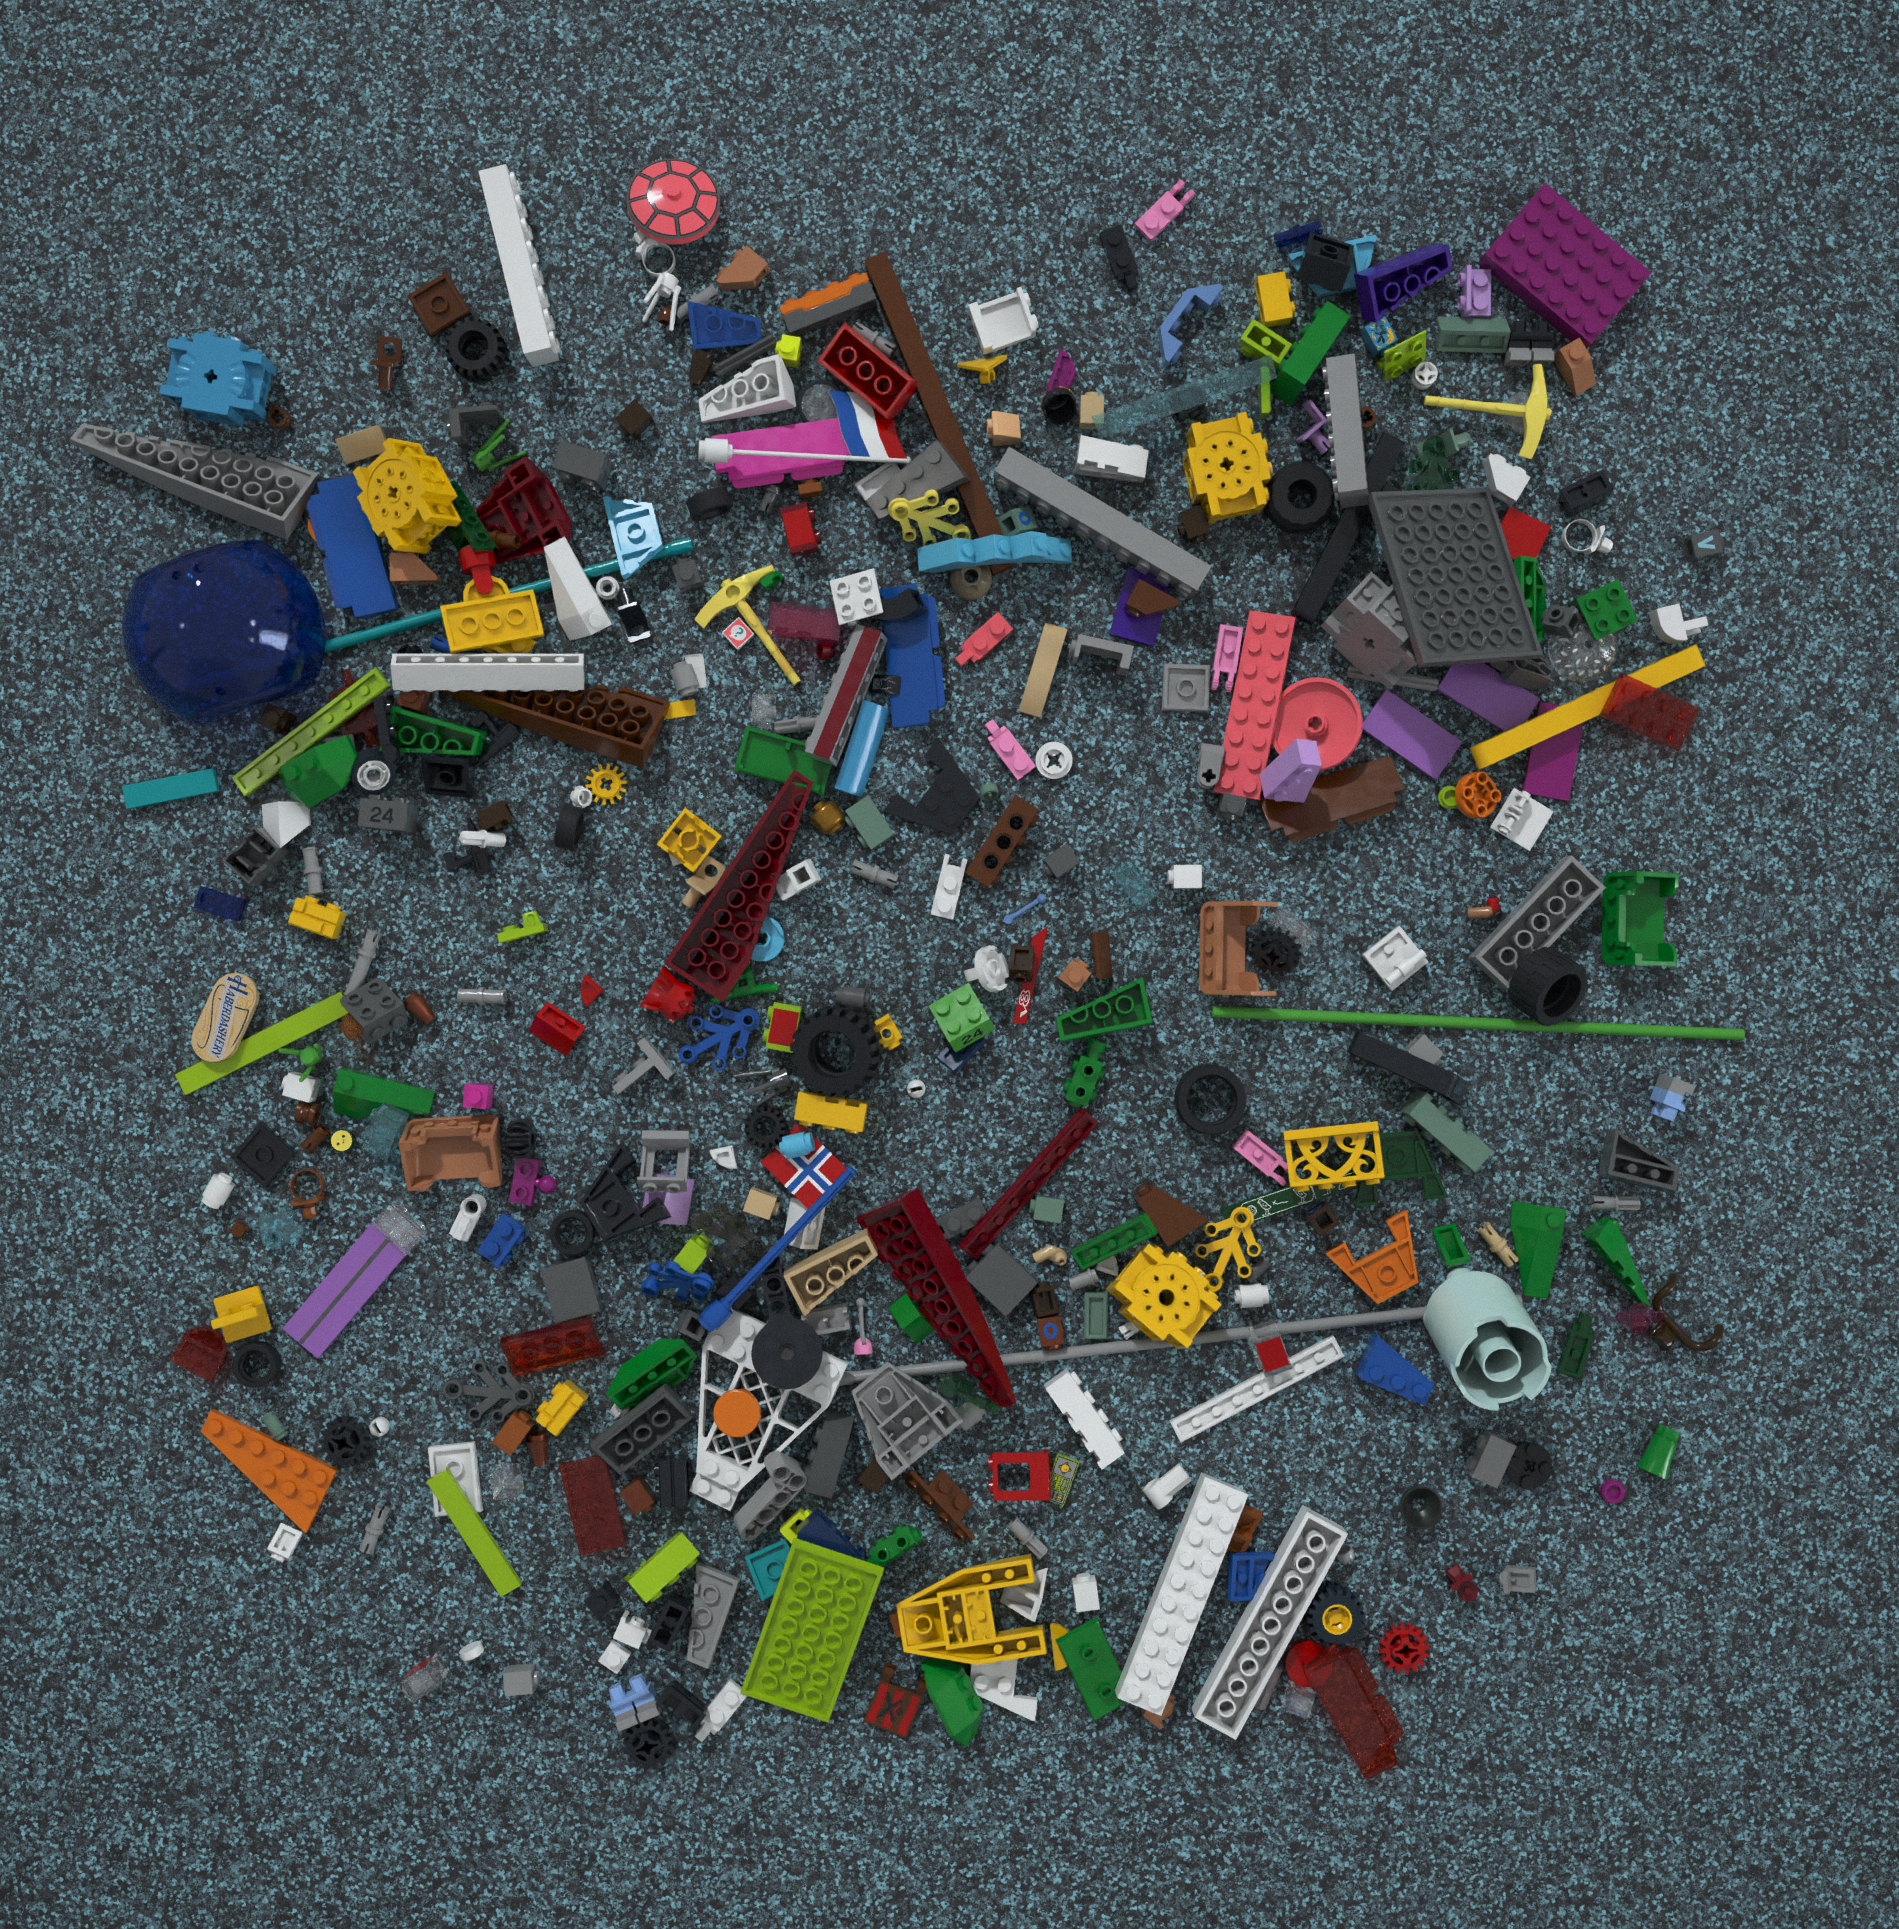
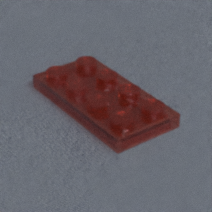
M1620 673L1599 716L1679 751L1700 708Z
M592 1316L500 1338L501 1348L514 1376L605 1355V1347Z
M599 1455L560 1463L559 1469L580 1556L625 1546L627 1542L608 1464Z

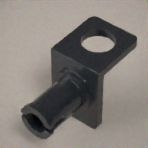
M621 589L618 592V596L622 606L616 609L624 624L629 644L650 639L651 634L646 616L639 602H635L632 589ZM636 625L644 628L643 633L639 636L631 634L632 628Z

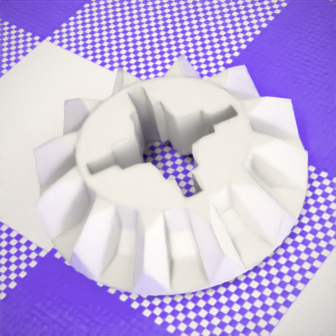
M1046 743L1036 754V767L1043 776L1049 779H1059L1071 769L1072 754L1062 743ZM1046 753L1052 757L1061 753L1058 759L1061 768L1056 765L1047 768L1050 760Z

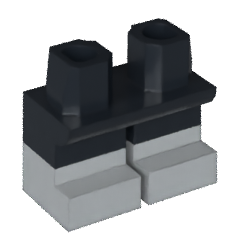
M1516 320L1512 323L1504 366L1525 367L1527 365V367H1533L1534 364H1542L1543 367H1548L1554 361V351H1552L1554 332H1549L1548 321L1535 322L1533 324V332H1526V321Z

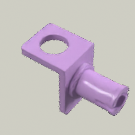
M1308 400L1302 406L1315 421V424L1302 434L1296 442L1300 443L1309 439L1322 455L1328 448L1330 449L1329 440L1320 430L1327 420L1315 404Z

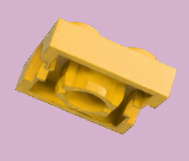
M684 808L657 845L695 873L723 836L687 808ZM676 827L682 830L679 835L674 832ZM699 845L706 849L704 854L697 850Z

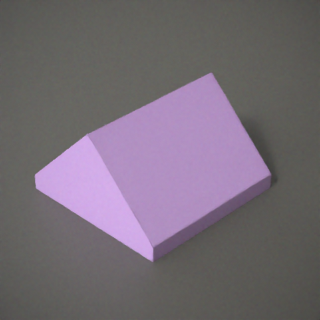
M653 1172V1177H676L675 1175ZM688 1178L687 1192H645L643 1208L658 1197L662 1200L672 1217L657 1223L687 1225L695 1179Z

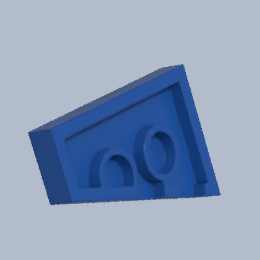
M687 301L693 349L754 344L763 339L760 318Z

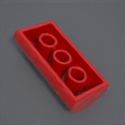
M845 322L817 360L887 419H892L902 411L917 388L916 380Z

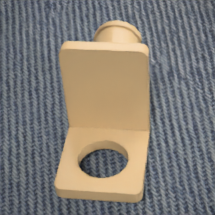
M708 855L696 874L687 880L686 883L691 888L682 899V902L694 909L701 896L707 895L714 889L724 874L726 866ZM712 864L717 868L718 873L715 877H710L706 874L705 868L707 865Z

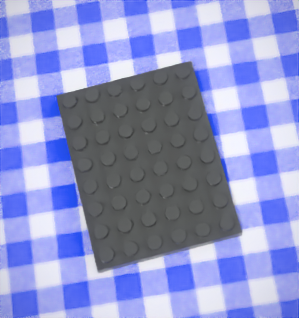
M1489 488L1371 492L1367 496L1419 667L1538 659L1543 655Z

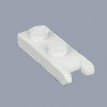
M945 854L931 915L953 920L968 859L963 858L961 867L948 864L950 855Z

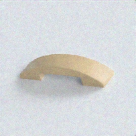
M1045 622L1018 710L1019 712L1041 718L1067 629Z

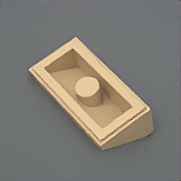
M380 425L335 439L346 465L382 454L386 450L382 443L387 439Z

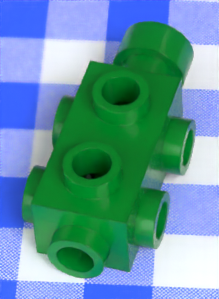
M1089 1038L1086 1045L1088 1047L1086 1055L1080 1054L1079 1058L1074 1057L1070 1070L1074 1071L1071 1080L1066 1079L1062 1092L1065 1093V1099L1068 1100L1067 1104L1081 1108V1105L1087 1107L1089 1102L1093 1103L1097 1090L1094 1089L1097 1080H1102L1105 1068L1102 1067L1103 1062L1099 1061L1101 1052L1104 1053L1106 1043ZM1086 1066L1093 1068L1091 1074L1084 1073ZM1078 1088L1084 1089L1085 1092L1082 1096L1076 1094Z
M902 1524L892 1530L893 1535L889 1538L882 1537L873 1543L874 1548L868 1551L871 1557L869 1559L865 1558V1561L885 1567L920 1544L923 1536L918 1528Z

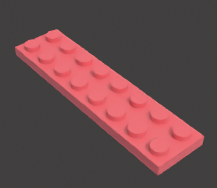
M1251 610L1249 612L1223 746H1225L1219 780L1214 787V793L1223 794L1225 792L1260 801L1262 784L1259 774L1268 764L1296 617Z

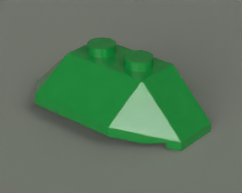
M1520 555L1516 557L1513 564L1540 644L1546 631L1541 622L1542 613L1545 611V582L1538 567L1537 558Z
M349 735L315 746L282 765L278 776L290 798L307 808H312L346 788L358 755Z
M658 1339L621 1365L607 1391V1396L620 1409L637 1406L663 1384L666 1383L673 1388L688 1378L697 1354L683 1339Z
M927 1656L922 1662L921 1668L925 1674L928 1694L950 1737L957 1743H960L963 1748L967 1747L978 1730L984 1710L982 1701L962 1666L950 1660Z

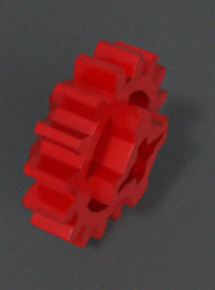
M1399 1621L1398 1627L1391 1623L1390 1631L1383 1630L1385 1638L1379 1637L1378 1639L1382 1646L1378 1647V1651L1382 1653L1380 1656L1381 1660L1386 1662L1388 1669L1394 1667L1397 1674L1403 1669L1407 1675L1410 1668L1417 1672L1416 1665L1424 1666L1422 1658H1429L1428 1653L1425 1651L1430 1648L1429 1644L1425 1642L1428 1638L1424 1633L1421 1634L1422 1630L1418 1626L1413 1629L1411 1622L1404 1626L1402 1621ZM1408 1634L1414 1636L1417 1641L1409 1639ZM1390 1655H1393V1657L1398 1656L1400 1661L1394 1660Z

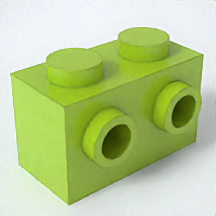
M1252 319L1237 346L1245 356H1253L1259 360L1261 366H1269L1270 370L1276 371L1292 344L1255 319Z

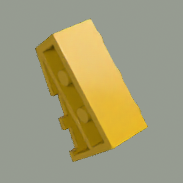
M799 1091L794 1120H799V1124L804 1126H813V1123L821 1124L824 1129L835 1130L837 1127L845 1129V1132L858 1134V1132H863L868 1101L844 1097L838 1098L837 1096L826 1097L824 1094Z

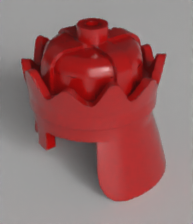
M664 965L649 992L641 1002L640 1007L658 1011L674 1024V1018L680 1020L686 1012L691 1014L695 1008L692 1005L695 999L694 986L679 981Z

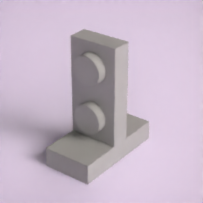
M644 1037L637 1043L648 1058L642 1057L633 1064L635 1068L629 1074L625 1071L615 1079L617 1083L612 1088L617 1094L626 1090L654 1066L665 1079H669L676 1073L648 1037Z

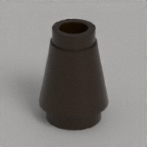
M696 349L695 354H692L688 382L698 386L702 385L714 364L712 361L714 355Z

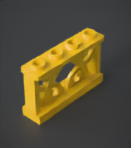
M1378 1121L1283 1131L1290 1188H1295V1192L1309 1191V1186H1318L1319 1190L1331 1189L1333 1184L1342 1183V1187L1357 1186L1356 1182L1366 1181V1185L1379 1184L1380 1179L1385 1178ZM1368 1133L1373 1135L1375 1153L1363 1150L1366 1134ZM1330 1137H1334L1336 1144L1343 1151L1352 1153L1348 1161L1337 1171L1326 1167L1316 1159V1156L1322 1154L1327 1148ZM1350 1137L1352 1143L1349 1145H1356L1355 1149L1346 1147L1343 1144L1344 1138ZM1315 1140L1319 1141L1322 1145L1321 1148L1311 1153L1310 1150L1315 1149L1312 1146V1142ZM1297 1141L1303 1156L1293 1162L1291 1142ZM1361 1154L1371 1157L1375 1162L1374 1169L1369 1173H1364L1360 1170L1362 1164L1368 1165L1364 1159H1359ZM1307 1160L1310 1164H1307L1303 1171L1310 1170L1312 1175L1308 1179H1301L1296 1174V1167L1299 1163ZM1351 1169L1356 1174V1176L1343 1177ZM1319 1172L1329 1177L1327 1179L1316 1180Z

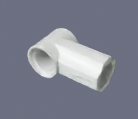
M473 1194L463 1200L460 1211L449 1232L452 1237L460 1241H469L482 1212H484L487 1206L486 1200L482 1195ZM470 1201L477 1203L478 1211H473L469 1207Z
M1178 1463L1161 1478H1155L1143 1488V1492L1156 1509H1161L1172 1500L1175 1493L1192 1480Z

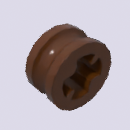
M280 406L272 407L267 414L268 422L277 429H286L291 423L290 413ZM277 413L284 416L283 420L280 419V423L274 420L275 416L278 417Z
M1363 407L1361 408V417L1363 414H1367V419L1370 418V421H1367L1366 424L1362 423L1363 430H1368L1375 423L1376 414L1373 409Z

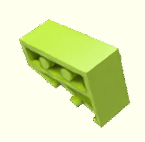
M679 1531L663 1544L647 1561L644 1560L640 1564L641 1567L631 1576L628 1574L623 1579L642 1601L647 1603L650 1600L652 1603L662 1594L661 1589L665 1585L671 1586L680 1578L679 1573L685 1567L688 1570L698 1561L696 1557L700 1553L686 1536Z

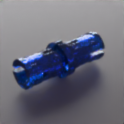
M1318 219L1302 226L1295 225L1293 229L1274 234V240H1277L1275 242L1277 249L1293 243H1303L1305 239H1308L1310 232L1322 235L1323 229H1319V227H1322L1320 220Z

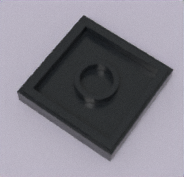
M260 1122L230 1158L266 1188L298 1151L264 1122Z

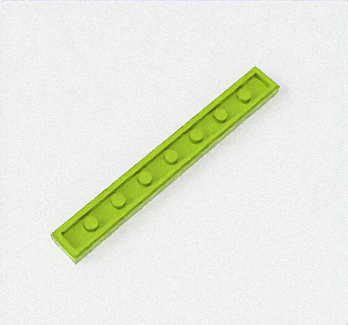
M375 667L231 778L243 795L248 797L276 776L282 765L310 750L373 702L374 698L379 697L392 686L380 669Z
M341 991L241 1041L236 1053L229 1059L217 1063L203 1060L175 1074L184 1094L189 1095L348 1015L349 1013L340 1002V999L345 996L344 992Z

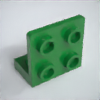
M1619 579L1568 603L1569 607L1575 606L1577 609H1580L1595 641L1638 621Z

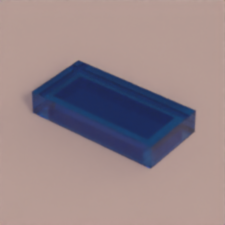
M200 886L193 908L240 922L247 899Z

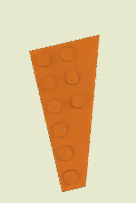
M210 1410L200 1432L306 1534L315 1519L338 1468L280 1440L271 1439L272 1436L218 1410Z

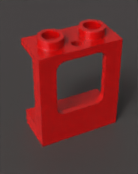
M996 1449L992 1456H989V1470H993V1480L989 1481V1492L993 1494L994 1501L1050 1500L1052 1496L1050 1449H1041L1040 1452H998V1449ZM999 1464H1029L1030 1489L1000 1490Z

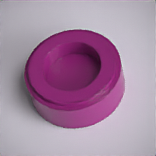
M1607 1479L1600 1486V1494L1608 1503L1616 1504L1623 1500L1625 1488L1619 1481Z

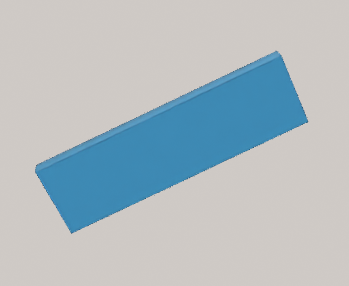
M867 700L862 701L835 790L859 798L863 797L890 713L889 709Z

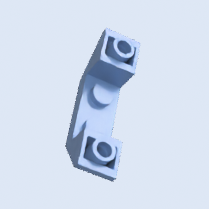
M1215 284L1187 289L1159 328L1158 338L1162 363L1165 368L1171 362L1175 364L1182 355L1180 349L1183 343L1172 336L1181 324L1179 322L1183 314L1187 316L1195 304L1206 312L1209 311L1211 306L1216 308L1223 298L1221 292L1224 286Z

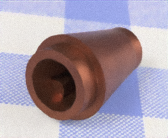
M414 991L403 1001L405 1010L425 1025L436 1017L422 993L419 994L417 991Z
M546 1430L530 1431L526 1443L533 1465L537 1467L547 1464L549 1436Z

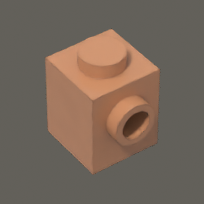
M1079 958L1077 961L1071 959L1058 976V979L1078 992L1091 974L1088 971L1090 966Z

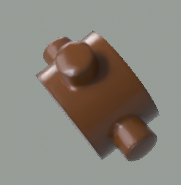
M237 1219L228 1231L229 1234L241 1240L250 1228L245 1223L240 1222V1219Z

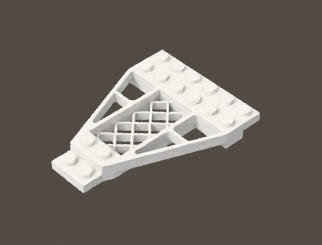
M733 1307L730 1309L733 1314L718 1330L715 1329L712 1333H708L702 1346L697 1474L689 1489L690 1492L729 1511L732 1510L741 1489L765 1467L764 1462L761 1464L758 1462L775 1425L780 1424L794 1431L775 1450L781 1452L828 1408L848 1366L847 1362L823 1351L822 1362L818 1372L803 1386L794 1389H779L781 1394L770 1398L766 1388L768 1384L757 1374L760 1384L749 1388L745 1375L756 1372L751 1357L753 1341L766 1323L739 1310L736 1311ZM785 1348L781 1354V1358L784 1360H790L794 1356V1353L788 1350V1348ZM709 1350L738 1364V1370L729 1390L736 1389L740 1379L744 1388L750 1393L752 1390L762 1388L765 1400L760 1401L759 1404L767 1403L771 1415L761 1418L758 1423L762 1436L751 1439L748 1434L745 1436L746 1442L737 1445L734 1438L728 1436L731 1447L721 1450L717 1438L726 1434L723 1432L716 1434L718 1427L714 1421L708 1436L705 1437L707 1389L720 1396L727 1392L707 1382ZM791 1390L821 1404V1408L801 1427L782 1419L780 1416ZM781 1398L776 1410H774L771 1401ZM771 1419L765 1432L762 1422ZM761 1440V1443L757 1451L755 1452L752 1443ZM712 1442H713V1445H714L715 1449H713V1448L710 1447V1445H711ZM748 1445L752 1457L741 1460L737 1448ZM733 1450L736 1459L731 1458L723 1453ZM752 1461L750 1466L744 1464Z

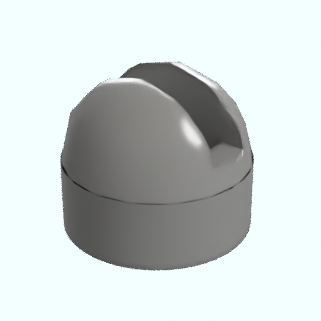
M1350 1544L1342 1545L1336 1555L1337 1560L1341 1564L1347 1565V1562L1351 1561L1352 1563L1355 1559V1553Z

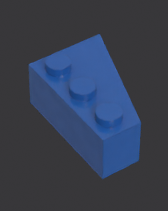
M1372 1331L1355 1374L1364 1381L1426 1405L1434 1383Z

